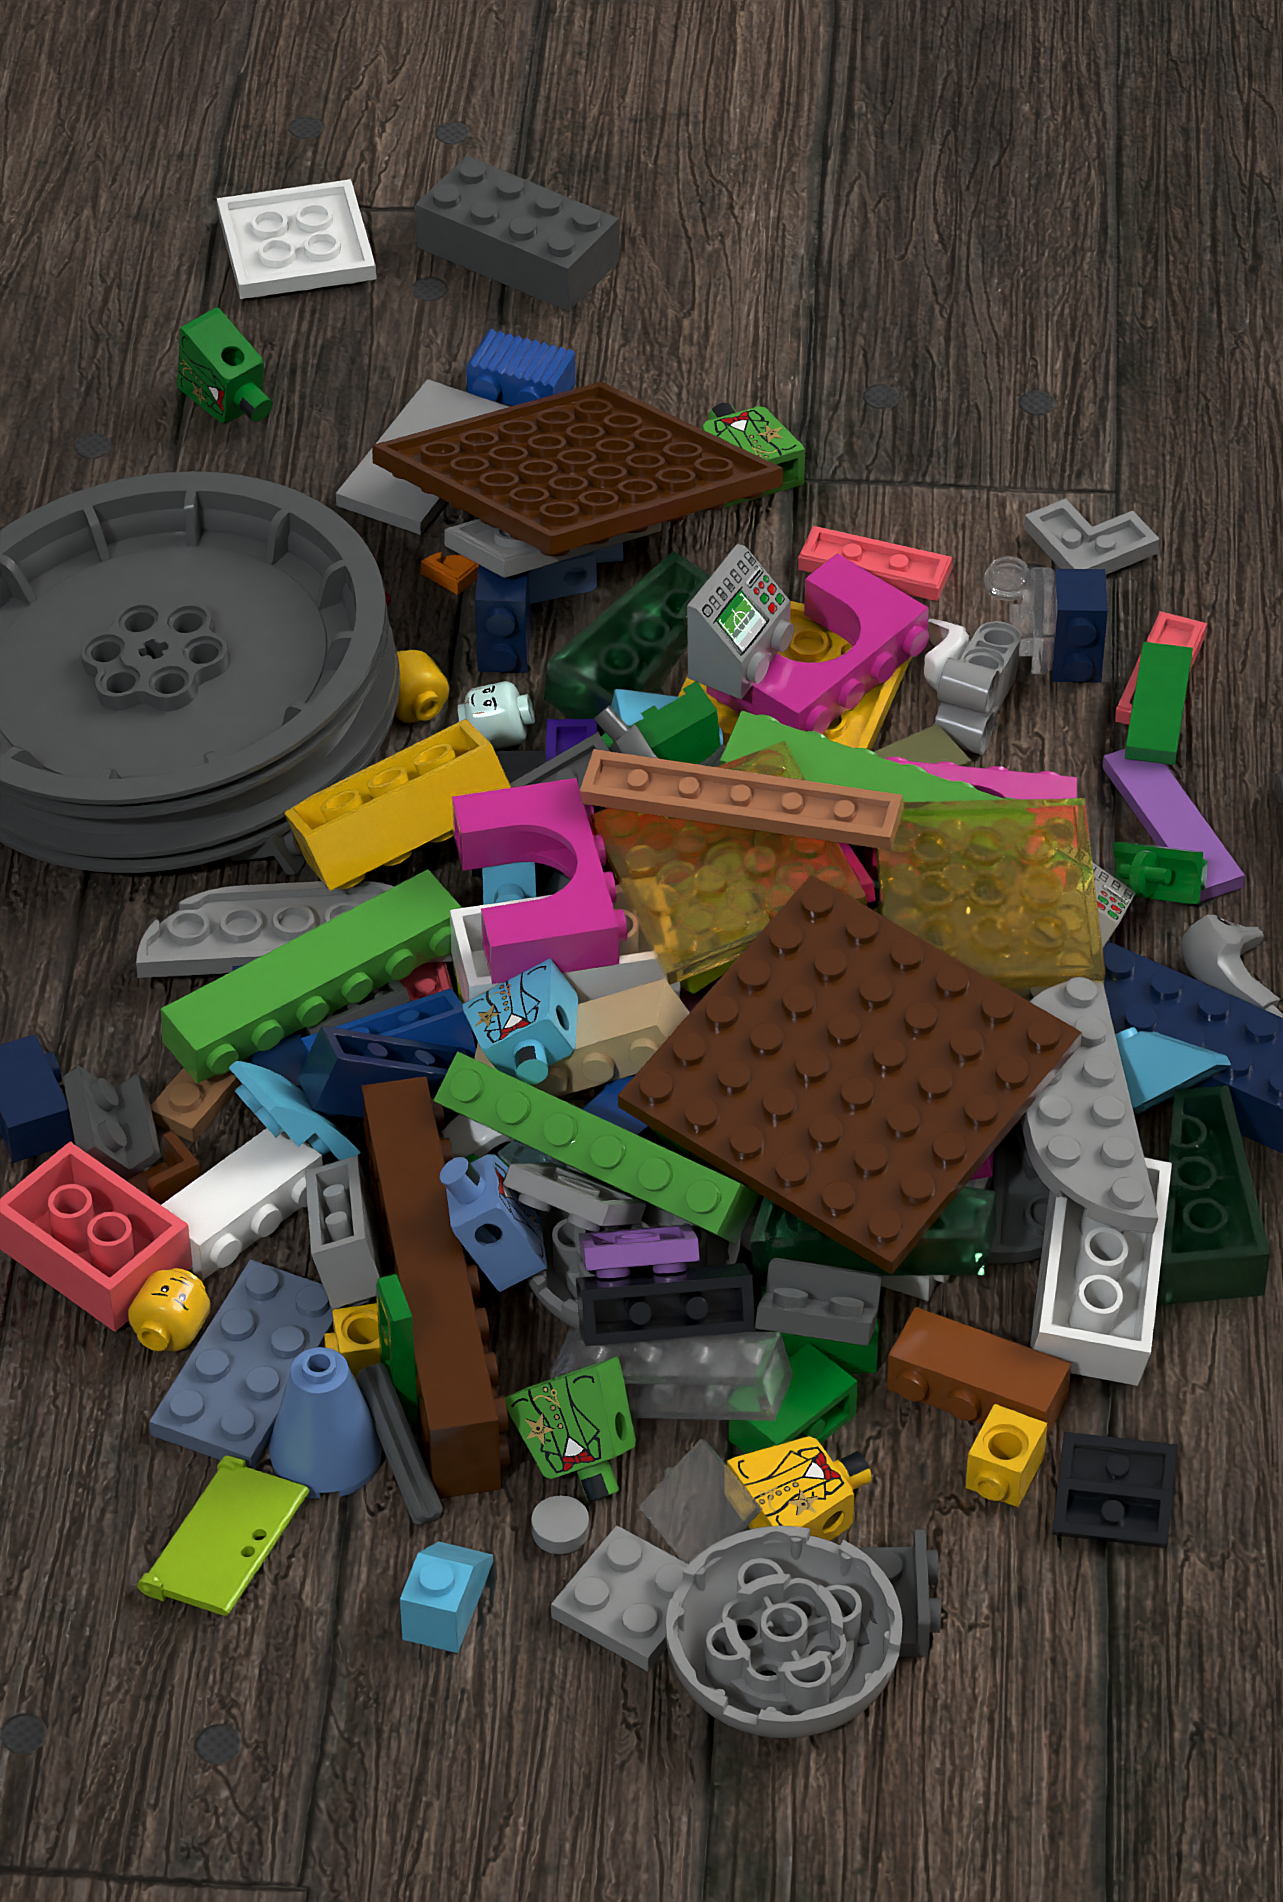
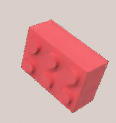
M72 1142L67 1143L0 1198V1250L114 1332L129 1321V1307L150 1274L159 1270H170L173 1268L188 1271L193 1266L188 1224Z

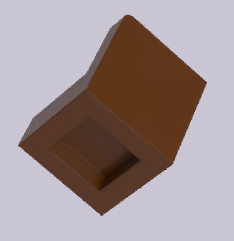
M172 1130L162 1135L165 1161L127 1180L131 1185L160 1205L201 1176L198 1160Z

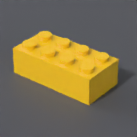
M464 719L311 795L285 811L284 814L307 864L328 890L331 891L335 888L347 889L357 885L366 877L365 873L381 865L393 866L403 862L411 856V850L429 841L431 843H438L454 835L453 796L511 788L492 744L467 719Z

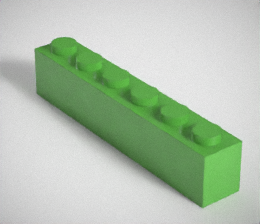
M742 710L720 759L719 768L903 795L904 809L893 847L1010 887L1014 885L1031 841L1038 810L1027 807L1017 799L1000 798L979 791L969 783L950 781L929 774L919 766L912 764L902 765L878 757L877 754L869 749L852 748L831 741L821 733L815 731L804 732L781 724L771 716L763 714L754 715Z
M427 869L161 1008L162 1042L197 1084L214 1075L224 1074L230 1070L229 1067L235 1061H242L258 1051L269 1050L277 1045L281 1039L304 1027L318 1024L328 1014L349 1003H357L363 1000L370 992L393 980L405 978L415 968L436 957L450 954V910L462 907Z
M458 1051L434 1099L438 1104L735 1245L760 1195L737 1181Z

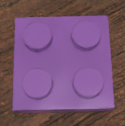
M690 1224L579 1233L580 1256L585 1269L596 1270L598 1278L631 1275L630 1267L652 1265L654 1273H676L686 1271L687 1262L700 1261L698 1238Z

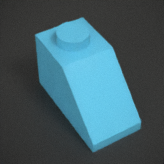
M1132 1027L1115 1035L1134 1115L1141 1114L1231 1066L1226 1055L1156 1032L1141 1031L1138 1033L1136 1028Z
M439 1541L417 1554L400 1597L402 1639L458 1653L492 1567L493 1554Z

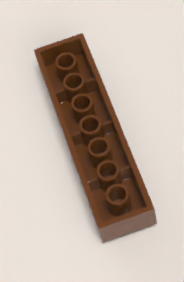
M426 1076L362 1085L366 1157L389 1274H397L413 1317L418 1422L428 1472L439 1499L501 1490L500 1466L510 1465L509 1448L505 1431L509 1430L507 1409L504 1396L498 1397L496 1387H492L499 1386L495 1353L488 1351L487 1343H482L490 1341L486 1310L485 1308H479L477 1299L473 1300L474 1298L481 1297L476 1264L470 1265L469 1257H464L470 1254L451 1228L446 1187L440 1180L442 1168L453 1159L450 1139L444 1138L442 1132L438 1133V1130L445 1129L443 1106L434 1101L435 1097L431 1098Z

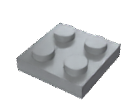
M552 1163L510 1164L503 1183L504 1186L520 1192L518 1201L543 1211H550L551 1206L569 1212L567 1218L569 1223L594 1232H599L600 1226L610 1230H618L619 1225L640 1224L647 1205L644 1201Z
M616 1525L552 1602L551 1618L649 1671L667 1649L665 1621L668 1601L672 1599L676 1588L683 1579V1571L689 1564Z

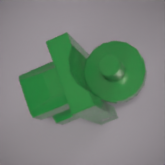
M1114 842V878L1135 892L1134 897L1187 904H1198L1200 902V891L1206 887L1208 863L1206 859H1203V851L1130 842Z

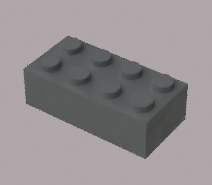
M469 156L464 157L415 204L418 248L566 311H570L619 262V218Z

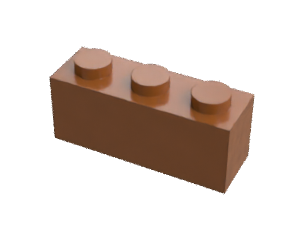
M915 1307L888 1355L887 1390L898 1393L907 1400L920 1401L950 1412L961 1420L974 1421L982 1425L985 1423L994 1404L1046 1422L1047 1440L1069 1397L1072 1363Z

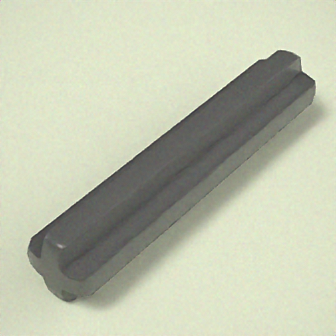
M383 1363L367 1366L358 1372L356 1381L371 1412L373 1424L411 1519L416 1525L427 1524L441 1517L442 1504L387 1367Z

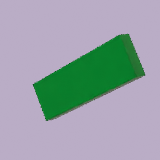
M1143 642L1126 741L1125 759L1175 765L1192 661V647Z
M393 1274L377 1278L378 1283H375L380 1360L387 1367L409 1424L418 1422L413 1317L398 1276Z

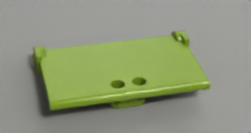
M226 1455L217 1465L218 1471L149 1573H144L137 1583L138 1589L143 1594L161 1601H165L169 1597L223 1616H228L310 1492L308 1487L248 1468L245 1460ZM260 1536H264L262 1540H255Z

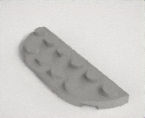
M363 880L347 889L335 888L329 891L322 881L229 886L198 893L180 901L179 910L167 917L163 922L159 924V920L156 919L143 935L137 951V977L232 972V966L245 965L395 886ZM452 954L436 957L426 963L453 961Z
M1074 977L1067 982L1057 984L1042 991L1030 1001L1081 1031L1082 1038L1078 1049L1020 1118L1028 1155L1036 1173L1048 1189L1058 1198L1063 1192L1072 1200L1087 1208L1088 1213L1086 1217L1127 1231L1154 1233L1158 1222V1214L1102 977Z

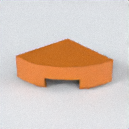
M439 552L421 561L422 575L456 595H459L473 584L478 577L479 564L463 555L443 557V552Z

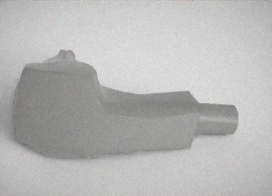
M1209 914L1192 924L1184 933L1180 942L1189 973L1202 983L1283 1018V1014L1277 1009L1281 999L1255 980L1247 971L1240 958L1242 954L1257 947L1262 942L1264 937L1262 931L1258 927H1245L1228 922L1217 915Z

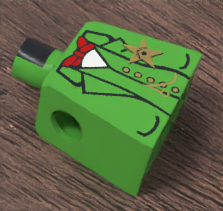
M720 403L711 409L708 414V421L702 425V430L783 468L782 486L764 491L760 497L804 485L805 448L767 408L757 406L736 412L731 404ZM741 498L725 503L723 508L753 499Z
M618 1356L526 1387L504 1398L507 1411L544 1477L549 1480L576 1471L587 1502L619 1491L609 1459L615 1458L634 1448L636 1439Z

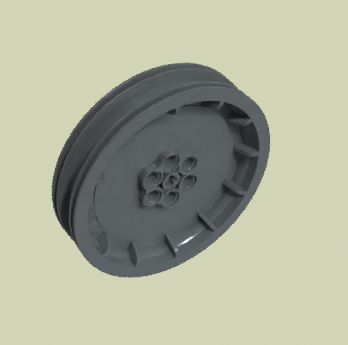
M200 471L156 473L119 479L74 492L25 514L0 530V842L41 861L95 872L142 873L200 865L252 849L266 843V840L274 834L279 837L290 831L291 828L285 817V811L311 795L365 769L378 752L392 724L400 691L399 661L393 633L388 621L383 581L378 565L364 540L341 516L321 502L289 487L249 476Z

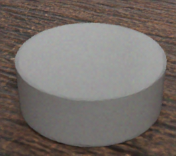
M569 1496L546 1498L535 1507L532 1513L533 1539L541 1549L549 1553L567 1554L574 1552L584 1545L589 1536L588 1511L575 1498Z

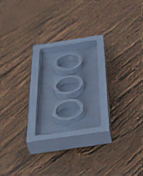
M250 1259L150 1419L151 1436L219 1460L226 1455L245 1460L246 1466L254 1469L270 1442L293 1361L299 1354L308 1349L325 1348L324 1334L334 1332L332 1308L323 1284ZM344 1305L334 1309L351 1307V1305Z

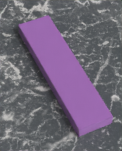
M1125 749L1104 755V771L1157 846L1203 851V859H1206L1208 869L1206 887L1200 891V902L1243 888L1244 873L1165 764L1125 759Z

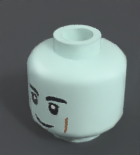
M508 681L472 688L467 692L464 703L458 705L459 722L467 719L492 744L494 750L522 744L527 735V725L535 723L530 696L528 694L520 696L515 685Z

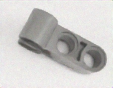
M999 621L982 624L975 632L959 660L949 658L944 665L937 691V699L941 703L934 725L938 724L961 750L980 755L985 753L992 735L995 715L1016 680L1021 633L1019 629L1011 624Z

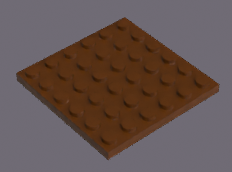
M603 382L372 445L373 464L391 472L395 478L404 479L420 487L422 492L433 494L449 502L451 507L464 510L480 518L482 523L493 525L510 534L511 538L524 541L539 549L542 554L552 557L567 555L570 549L583 545L604 544L609 541L610 537L623 533L644 532L648 529V526L660 522L681 521L687 517V514L700 510L721 509L725 503L741 498L753 499L760 497L764 491L781 487L783 478L782 467Z
M811 874L618 1094V1108L892 1275L1081 1045L1082 1032Z

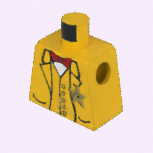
M809 1436L727 1460V1496L750 1529L768 1526L803 1527L810 1529V1536L831 1541L852 1525L854 1515L853 1490L870 1483L872 1480L868 1463L860 1452H853L833 1462L819 1441Z

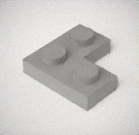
M1066 498L1025 515V531L1060 569H1105L1107 575L1159 552L1160 539L1133 510L1093 527Z

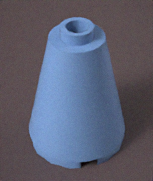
M317 1347L308 1349L299 1354L291 1365L269 1444L272 1467L276 1477L308 1487L310 1492L307 1498L321 1499L320 1493L339 1491V1497L352 1494L369 1483L379 1469L383 1446L373 1424L369 1407L346 1359L339 1352L330 1348Z

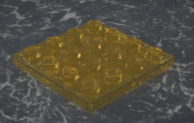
M785 741L717 766L718 768L805 780ZM608 808L590 815L595 835H602L606 858L669 985L737 959L811 874L867 906L866 895L838 842Z
M1085 798L903 802L904 809L892 850L875 848L882 916L1005 988L1052 987L1067 982L1074 977H1084L1093 982L1104 984L1105 965Z

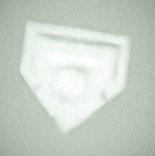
M1034 567L1029 569L1028 588L1021 589V604H1009L1008 624L1015 626L1021 633L1019 656H1030L1031 674H1049L1052 666L1054 618H1052L1054 570H1052V567Z

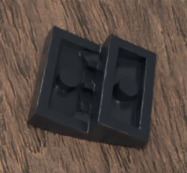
M1064 1432L1052 1535L1167 1548L1178 1445Z

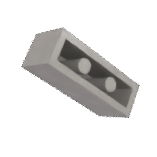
M354 1156L305 1171L311 1255L332 1309L344 1305L357 1306L369 1302L376 1296L375 1283H378L377 1278L384 1277L377 1208L358 1156Z

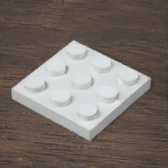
M351 179L217 198L218 215L240 299L265 297L267 295L300 290L307 291L314 288L354 284L376 279V265Z

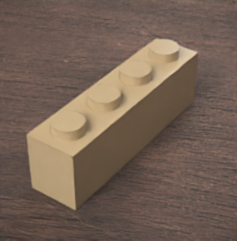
M665 978L578 1004L575 1050L571 1055L548 1066L549 1070L546 1079L541 1083L531 1086L554 1097H560L635 1075L690 1012ZM477 1043L474 1059L496 1069L482 1051L479 1043Z

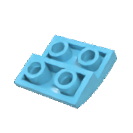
M235 1061L229 1067L242 1083L235 1092L275 1138L285 1131L298 1147L307 1140L322 1157L331 1151L339 1161L361 1153L328 1115L312 1109L304 1091L294 1083L273 1071L251 1063Z

